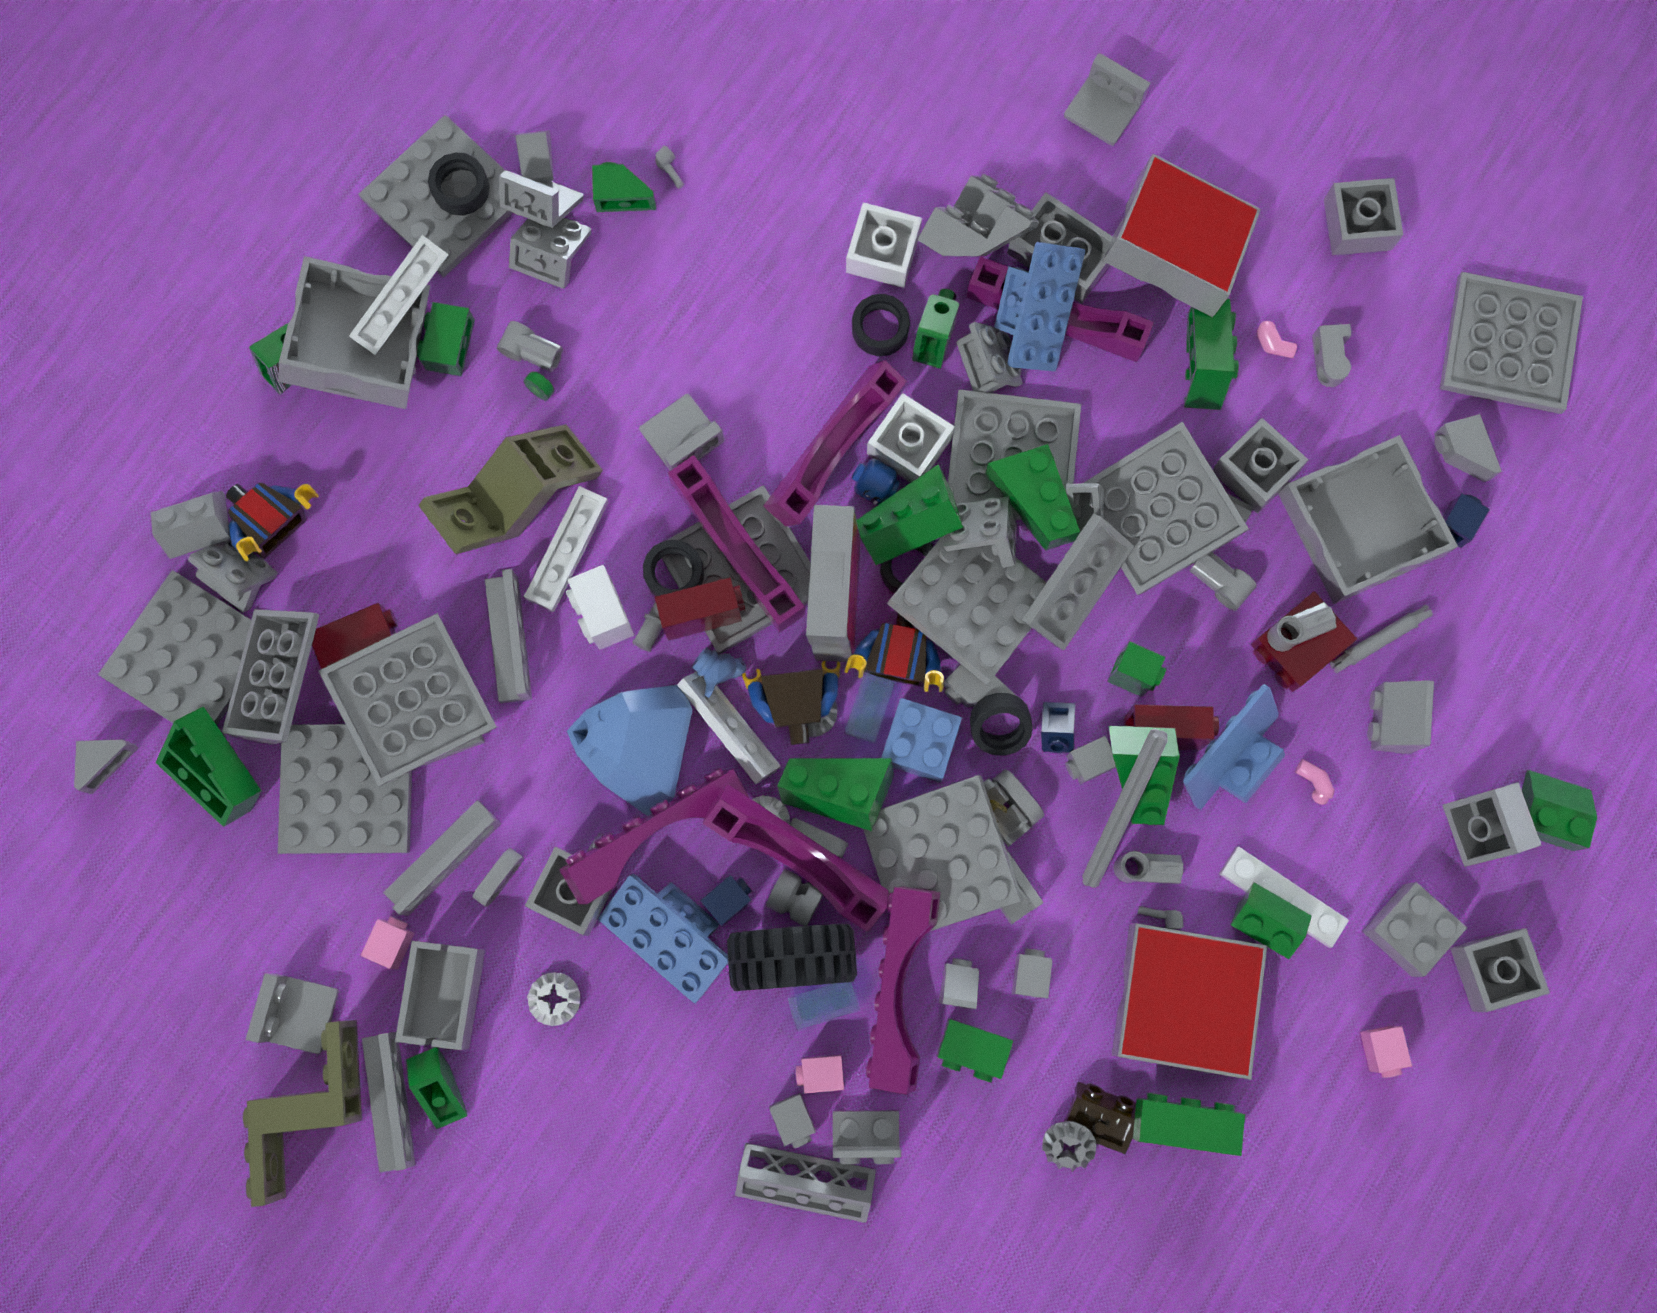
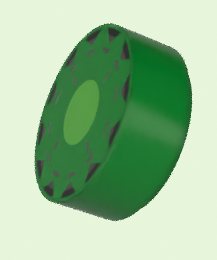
M531 371L523 380L525 386L544 401H547L555 392L549 380L538 372Z

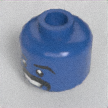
M877 459L869 460L866 465L859 463L851 478L856 481L854 492L875 505L881 504L894 495L900 484V481L897 480L896 470Z

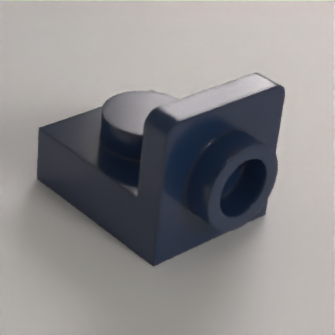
M1043 702L1041 729L1043 752L1070 753L1074 750L1075 703Z

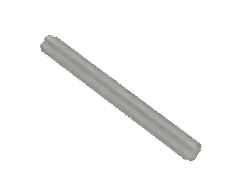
M1156 728L1150 730L1082 875V883L1085 886L1092 888L1099 886L1168 741L1166 732L1159 731Z

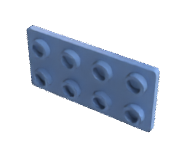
M1036 242L1029 271L1008 266L994 326L996 329L1014 335L1007 361L1008 366L1012 368L1056 371L1085 249Z
M1263 684L1258 691L1250 694L1245 707L1238 715H1234L1229 719L1225 731L1218 739H1214L1209 743L1204 756L1197 764L1191 765L1186 771L1183 783L1194 806L1201 810L1219 787L1246 803L1285 757L1284 749L1263 737L1264 733L1279 716L1269 686Z
M631 874L598 917L602 924L693 1003H696L728 964V955L709 939L720 924L672 882L657 894L638 876Z

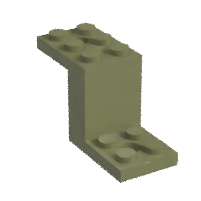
M567 424L506 437L468 487L424 497L418 506L453 552L460 554L519 537L557 489L597 479L603 470Z
M357 1020L325 1023V1030L321 1034L322 1048L327 1050V1064L323 1067V1080L325 1085H328L329 1090L271 1096L247 1101V1107L243 1111V1124L245 1128H248V1142L245 1144L244 1156L250 1168V1177L246 1181V1195L251 1199V1207L265 1206L286 1198L283 1132L345 1126L362 1121Z

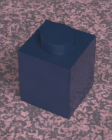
M1463 493L1451 501L1443 515L1455 542L1460 548L1472 541L1490 510L1483 506L1478 498Z
M730 875L700 901L718 923L724 927L753 902L748 896L753 891L741 877L735 881Z

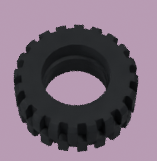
M849 924L742 931L731 933L727 939L730 986L734 991L854 982L857 976L854 930Z

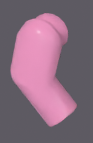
M1263 321L1257 330V337L1264 351L1274 355L1294 358L1297 344L1282 341L1275 324L1271 321Z
M1302 759L1295 773L1313 783L1315 790L1312 793V799L1320 805L1327 804L1329 798H1333L1335 791L1326 771Z

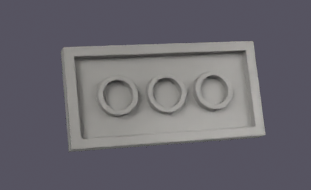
M1093 513L1038 597L1030 606L1022 621L1053 645L1064 651L1134 545L1104 518Z

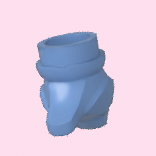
M707 647L702 650L691 667L697 671V675L704 677L706 683L704 696L708 698L711 697L715 686L731 678H738L746 671V665L742 657L733 658L727 653L718 655L717 651H711Z

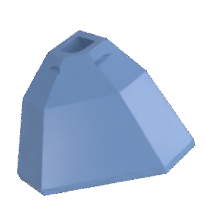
M677 685L621 692L587 709L567 730L576 755L601 784L649 816L652 814L649 810L651 807L664 800L670 803L674 799L692 707L688 698Z

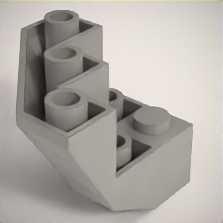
M982 174L981 177L971 175L954 207L951 205L935 207L917 240L942 256H987L1036 228L1039 221L1033 217L1034 212L1014 201L1016 197L1002 188H997L998 182L986 174Z

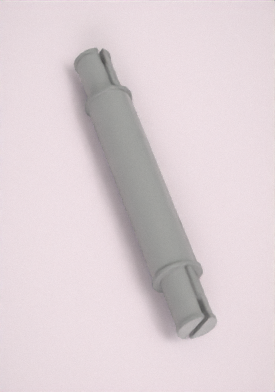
M1424 605L1413 613H1407L1384 629L1346 650L1345 654L1330 662L1331 668H1335L1334 672L1339 673L1351 664L1356 665V663L1410 630L1417 628L1419 623L1433 616L1432 610H1428L1429 607Z

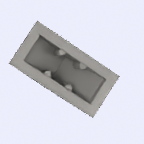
M550 130L515 135L522 176L535 182L553 180Z
M1099 483L1066 484V494L1081 533L1093 513L1104 518V487Z
M125 740L76 741L74 787L78 791L93 794L139 748Z

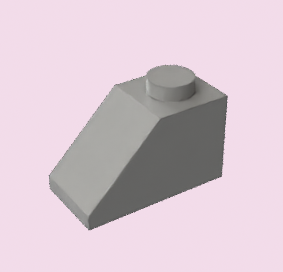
M1480 414L1446 423L1434 433L1435 447L1442 454L1446 463L1483 482L1490 481L1502 472Z
M960 665L945 680L943 685L947 689L944 692L946 696L956 705L962 703L965 707H974L982 698L994 693H1010L1015 695L996 676L986 685L963 665Z
M953 958L952 964H944L939 997L940 1004L976 1009L979 969L971 968L972 961Z

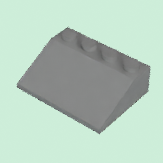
M254 609L222 730L223 734L268 744L287 742L319 614L313 612Z

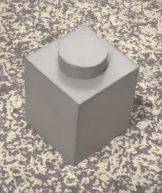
M1106 736L1075 749L1066 756L1068 759L1065 762L1067 771L1073 780L1078 779L1080 785L1116 768L1112 748Z
M1025 949V955L1017 954L1012 994L1048 999L1053 958L1044 957L1045 951Z
M801 1093L770 1105V1112L784 1146L792 1143L793 1148H797L812 1141L810 1135L816 1133V1129Z

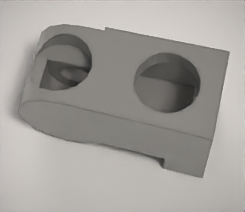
M1350 324L1319 326L1312 335L1317 377L1320 383L1326 387L1338 386L1351 370L1350 361L1345 357L1344 344L1351 337Z

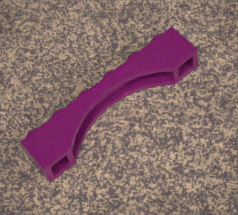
M980 256L969 282L966 298L999 309L1008 267ZM1073 302L1065 335L1137 362L1154 322L1126 311L1099 309Z
M884 360L867 368L763 505L784 526L801 524L818 501L827 479L842 456L866 427L890 405L907 382L888 362Z
M693 455L669 471V479L675 490L778 632H782L805 616V606L751 539L697 458Z
M720 767L704 776L706 782L697 787L694 783L686 786L677 792L679 798L670 803L664 800L649 809L652 813L642 820L637 816L622 825L624 831L614 837L612 833H608L594 842L596 847L585 853L583 850H580L566 858L567 865L559 870L578 904H588L613 889L631 854L645 839L657 830L673 822L688 818L705 819L709 807L727 783L749 797L734 769L722 771Z
M728 783L709 807L703 821L704 825L730 842L757 849L787 865L817 888L831 902L840 915L866 932L872 928L886 910L889 890Z
M901 886L894 887L893 893L889 894L887 911L891 912L890 922L885 927L883 933V944L886 945V953L879 966V977L882 978L881 991H878L874 1005L875 1011H878L877 1024L873 1025L870 1035V1042L874 1045L873 1056L869 1058L866 1067V1076L870 1078L869 1088L908 1095L916 1090L920 1056L911 1041L905 1024L903 985L908 965L916 948L923 938L937 925L941 892Z

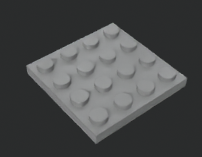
M446 115L438 120L358 194L361 200L412 248L423 235L449 254L437 270L443 278L513 213L500 208L499 175L505 170ZM455 152L466 153L476 158L483 166L490 186L489 195L484 205L474 213L464 216L451 215L442 210L435 202L428 184L429 171L434 163L444 155ZM459 170L452 172L442 182V192L449 198L465 197L475 188L477 184L476 177L470 171Z
M1461 272L1457 277L1439 389L1562 414L1567 408L1583 296Z
M958 390L954 421L955 428L948 473V484L953 492L956 504L1003 497V494L994 482L990 481L985 475L988 463L1046 444L1050 447L1066 491V484H1073L1081 404ZM1012 507L1015 520H1021L1020 515Z
M1183 422L1084 482L1099 483L1104 487V519L1134 545L1121 568L1138 596L1249 530Z
M763 485L728 506L760 551L787 581L803 605L808 604L811 562L789 526H784L763 507L770 497ZM699 522L668 539L686 542L697 550L704 566V580L702 584L731 577L733 587L740 586L746 611L740 612L742 622L705 631L718 655L773 624ZM676 553L662 557L679 588L685 586L692 576V565L689 560L683 555Z
M942 536L887 604L987 685L1030 631L1031 627L1023 622L1022 619L1047 582L1016 557L1015 566L1002 568L999 555H993L991 545L945 551L944 536Z
M172 570L98 675L172 723L204 706L215 724L218 725L228 711L251 619Z
M438 613L318 671L378 787L497 728Z
M346 724L291 725L287 742L281 743L278 854L410 853L412 771L378 787Z
M981 775L883 808L879 812L872 831L863 829L881 886L889 890V894L893 893L894 887L901 886L941 892L937 925L932 930L1023 901Z

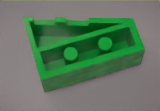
M1228 298L1213 317L1190 306L1187 315L1186 353H1189L1190 369L1185 371V380H1190V387L1187 396L1184 398V408L1221 410L1231 380L1237 378L1239 363L1238 360H1234L1233 355L1237 348V336L1232 335V330L1235 327L1236 313L1231 312V303Z
M1048 444L988 463L985 475L990 481L994 482L1003 494V497L1009 496L1012 507L1020 515L1022 522L1045 551L1076 540L1080 529Z
M939 464L857 519L860 538L875 565L963 528L953 492Z
M204 706L174 721L155 763L223 827L250 812L261 793V789Z
M1109 726L1112 755L1122 789L1150 730L1155 729V727ZM1156 728L1159 731L1166 732L1168 741L1131 817L1132 824H1165L1180 757L1175 728Z
M789 758L777 785L781 802L785 805L872 831L894 778L892 758Z
M1147 1093V1099L1137 1098L1133 1131L1134 1140L1144 1143L1242 1156L1245 1114L1236 1112L1235 1105L1214 1102V1107L1201 1106L1202 1100L1181 1097L1180 1103L1167 1102L1168 1095Z

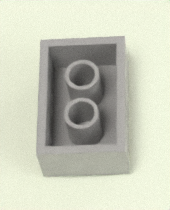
M1045 192L1032 209L1034 212L1033 217L1039 221V224L1033 230L1011 241L1007 254L1030 268L1036 242L1085 249L1074 299L1082 304L1110 266L1103 262V259L1113 236Z

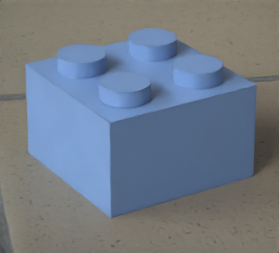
M900 698L881 758H892V765L895 769L941 783L962 717Z

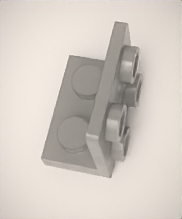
M1098 53L1092 63L1089 77L1066 109L1064 118L1109 145L1114 146L1144 102L1150 82L1103 54Z
M507 170L499 175L500 208L536 221L544 226L553 228L583 201V193L552 181L535 182Z
M563 218L553 228L527 219L511 237L509 268L564 289L569 283L571 259L591 235V228Z
M685 394L639 427L641 434L669 471L693 455L697 460L701 459L724 442L722 429L716 421L712 423L709 421L689 394Z
M1009 496L956 504L963 528L944 536L945 551L991 545L993 555H999L1002 568L1015 566L1017 523Z
M265 973L245 1040L256 1043L271 1042L320 1054L323 1050L321 1034L325 1030V1023L331 1022L339 990L280 974Z
M899 1110L833 1111V1158H840V1164H860V1158H873L874 1164H893L894 1158L902 1157L899 1146Z

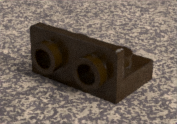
M1077 1082L1075 1096L1064 1122H1076L1085 1126L1093 1134L1096 1144L1126 1155L1133 1139L1136 1103L1126 1096H1115L1104 1092L1102 1088L1095 1084Z

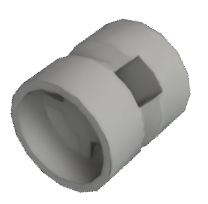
M784 869L768 898L766 907L780 914L788 912L790 913L791 920L807 926L823 894L810 882L803 884L801 883L800 876Z

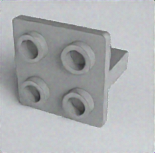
M977 322L971 323L969 325L971 333L956 341L973 391L992 393L1005 385L1014 387L1022 385L1021 368H1012L1007 365L1012 344L1009 335L992 326Z
M231 539L190 554L188 559L189 562L198 568L195 576L242 613L252 608L260 586L275 579L278 574L266 561L260 559L254 553L248 555L249 560L247 562L244 561L240 553L232 546Z

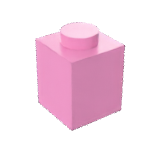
M390 916L388 921L377 919L360 956L389 969H399L415 933L406 929L408 923Z
M1387 1026L1360 1032L1370 1072L1381 1073L1382 1078L1402 1075V1068L1412 1067L1402 1026Z
M841 1054L802 1058V1065L796 1066L797 1086H804V1093L844 1090Z

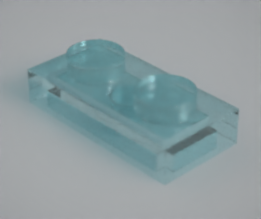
M866 672L864 673L844 734L875 744L895 682Z
M851 982L830 984L788 998L797 1031L860 1010Z

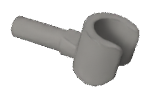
M663 146L656 153V165L660 169L665 170L676 187L680 189L684 184L670 165L676 157L667 146Z
M1139 906L1138 914L1165 919L1167 929H1181L1184 926L1183 915L1177 910L1164 911Z

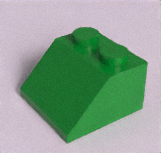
M1527 770L1521 791L1540 841L1571 851L1589 849L1597 821L1592 790Z

